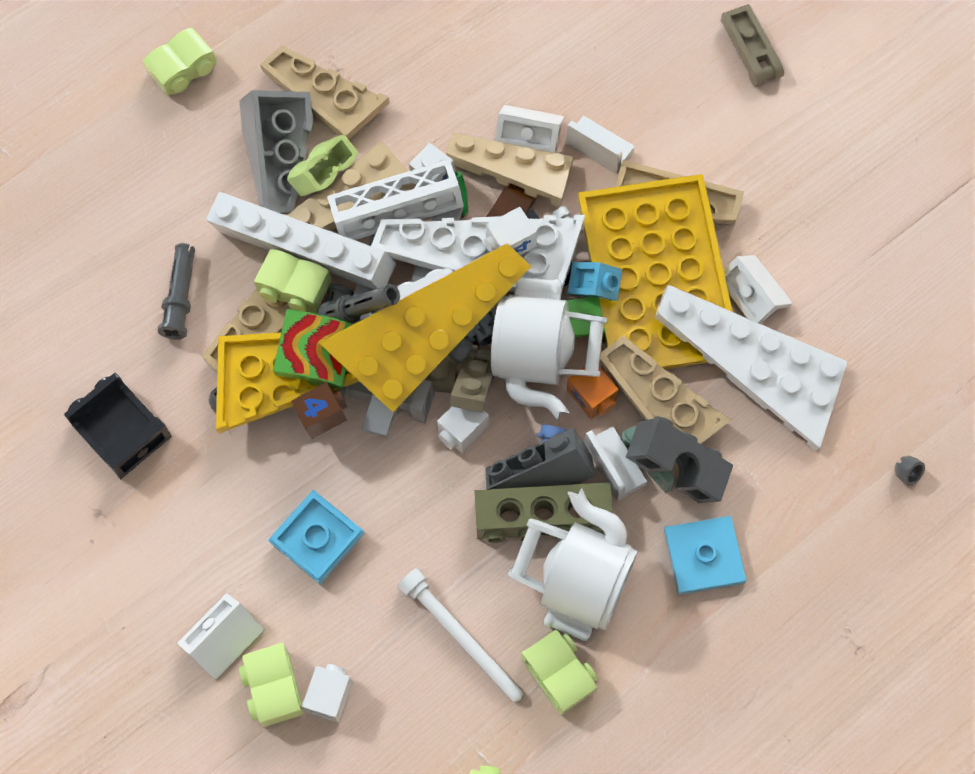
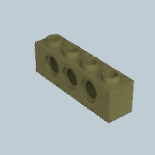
M611 483L474 490L477 539H484L487 543H498L504 541L507 537H518L519 540L523 541L529 527L527 525L529 519H536L568 532L576 522L605 535V532L598 526L591 524L584 518H575L570 515L569 510L573 505L568 492L578 494L582 488L591 505L613 513ZM544 508L550 510L553 516L548 520H541L535 516V512ZM511 510L516 512L519 518L514 522H506L501 518V515L505 511ZM541 532V535H549L547 533Z

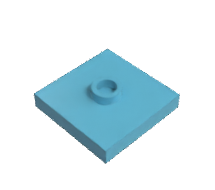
M312 490L268 541L321 585L365 535V532L316 491Z
M731 516L664 528L678 595L746 583L747 580Z

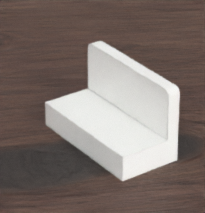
M504 105L499 112L495 141L555 153L564 116Z
M584 115L577 124L570 121L567 125L566 144L615 174L620 171L622 161H627L634 153V145Z
M755 255L737 256L724 269L728 293L748 319L762 324L777 309L788 308L792 304L789 297Z
M614 427L596 436L592 430L585 434L584 444L591 452L593 462L605 482L611 483V492L617 501L646 486L647 480L637 464L626 458L628 450Z
M226 593L177 644L213 679H217L263 632L264 628L238 601Z

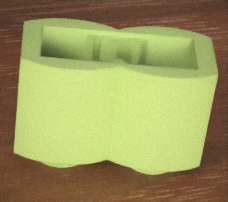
M192 27L178 33L168 44L156 48L143 60L147 72L167 96L183 92L192 79L206 76L217 63L213 51Z
M345 135L322 142L314 147L307 160L298 163L292 168L287 180L300 196H306L323 190L332 184L339 171L348 168L355 161L358 151Z
M270 249L254 280V284L259 295L269 302L276 303L277 300L288 302V306L293 310L316 313L332 278L329 270L318 264L299 260L285 252Z
M556 629L522 652L521 659L541 686L554 708L560 715H563L596 691L597 686L595 682L598 678L587 662L581 664L574 653L577 652V647L566 633L561 635Z
M284 643L242 655L244 665L239 666V673L244 687L250 686L252 699L247 700V704L253 721L258 719L263 727H267L304 715L293 667Z

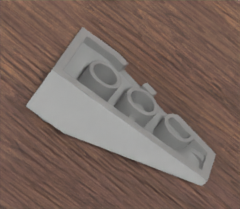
M251 90L239 103L242 131L259 204L261 207L281 214H289L295 208L298 193L288 182L287 177L292 168L306 157V143L313 124L310 92Z

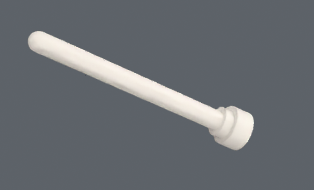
M416 568L405 576L397 586L406 597L411 596L414 600L418 599L512 701H520L523 697L521 689L428 590L427 578Z

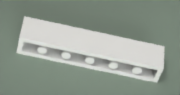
M222 192L218 193L206 218L220 233L269 251L270 249L279 250L299 260L313 262L328 269L331 274L374 290L388 283L396 265L391 257L381 249Z

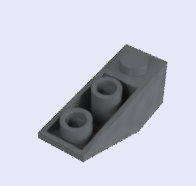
M574 428L555 434L542 443L533 447H527L520 453L505 460H499L485 468L486 490L574 485L595 476L592 454Z

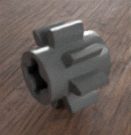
M492 308L465 337L473 341V343L477 341L481 346L490 344L492 342L496 311Z

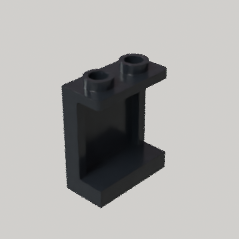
M116 372L99 380L90 393L84 398H78L72 402L68 411L64 413L72 427L120 480L172 437L165 424L146 408L124 384Z

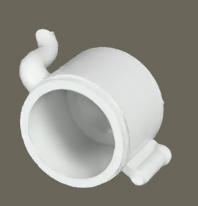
M521 277L516 282L515 295L503 296L497 306L491 346L492 374L500 379H506L507 392L515 402L529 407L547 408L559 421L561 413H570L562 401L553 394L528 388L526 382L558 385L562 375L600 377L598 368L603 327L607 323V318L569 312L568 301L560 300L562 292L561 280L555 279L552 281ZM570 318L591 322L585 370L564 369L574 352L575 334Z
M581 488L578 494L568 492L573 508L582 518L601 528L605 535L576 522L568 532L536 519H529L527 522L528 530L513 568L509 569L508 576L543 593L540 605L549 608L544 619L545 627H552L582 641H588L593 628L597 630L599 628L604 631L607 628L638 550L626 544L627 533L625 525L620 518L607 510L591 505ZM541 532L562 539L550 550L545 560L543 582L525 574Z

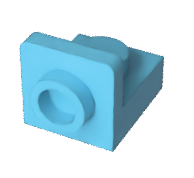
M572 262L567 294L578 297H600L616 301L619 294L622 270L597 262Z

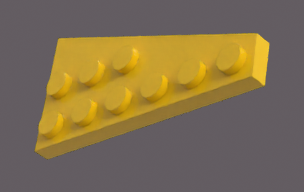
M506 243L400 299L396 305L385 307L319 343L388 409L394 412L531 266Z
M281 332L218 336L216 431L219 434L293 406L291 400L318 387L317 385H311L308 380L275 376L273 368ZM348 370L344 387L359 382ZM330 387L332 392L339 389Z

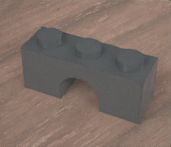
M659 416L654 417V419L638 421L626 454L627 459L650 473L672 471L676 460L679 467V478L675 488L698 503L722 501L733 468V464L723 459L720 452L706 448L698 443V439L694 435L681 432L673 427L672 421Z

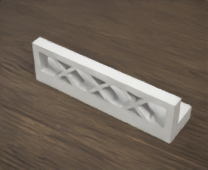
M449 159L327 196L339 235L353 240L376 234L381 219L422 220L464 207L460 187ZM447 172L449 179L439 182L431 181L434 175ZM410 182L416 184L413 190H400L404 184ZM378 192L386 194L380 200L374 201L369 199L372 194ZM348 201L355 203L350 209L338 211L337 205Z

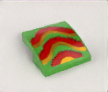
M287 309L273 368L275 376L308 380L311 385L317 386L327 382L332 388L343 389L347 369L319 342L353 324L319 314Z

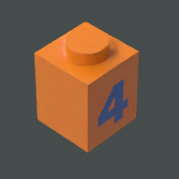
M600 367L598 368L600 377L572 375L567 381V392L590 419L598 414L601 416L606 415L617 404L619 389Z

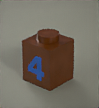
M327 382L291 400L311 439L347 421L342 411L348 407L339 389L332 392Z

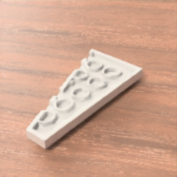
M545 215L544 219H529L537 231V242L535 248L520 255L531 266L522 277L552 281L558 279L562 282L563 290L585 221V215H574L573 218H556V215ZM472 217V220L454 221V218H442V221L381 219L371 246L385 251L395 260L432 270L445 269L450 266L454 272L489 253L484 244L486 224L499 217ZM516 283L509 291L515 292Z
M668 285L663 292L655 318L683 342H689L704 354L702 357L711 365L713 363L727 374L725 377L765 410H771L783 420V425L791 432L795 430L807 440L806 444L814 451L820 449L848 361Z

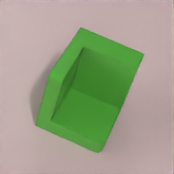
M599 297L566 300L568 301L569 312L602 317ZM570 318L575 338L589 336L590 321ZM603 327L602 343H604V336H605V328H604V327Z

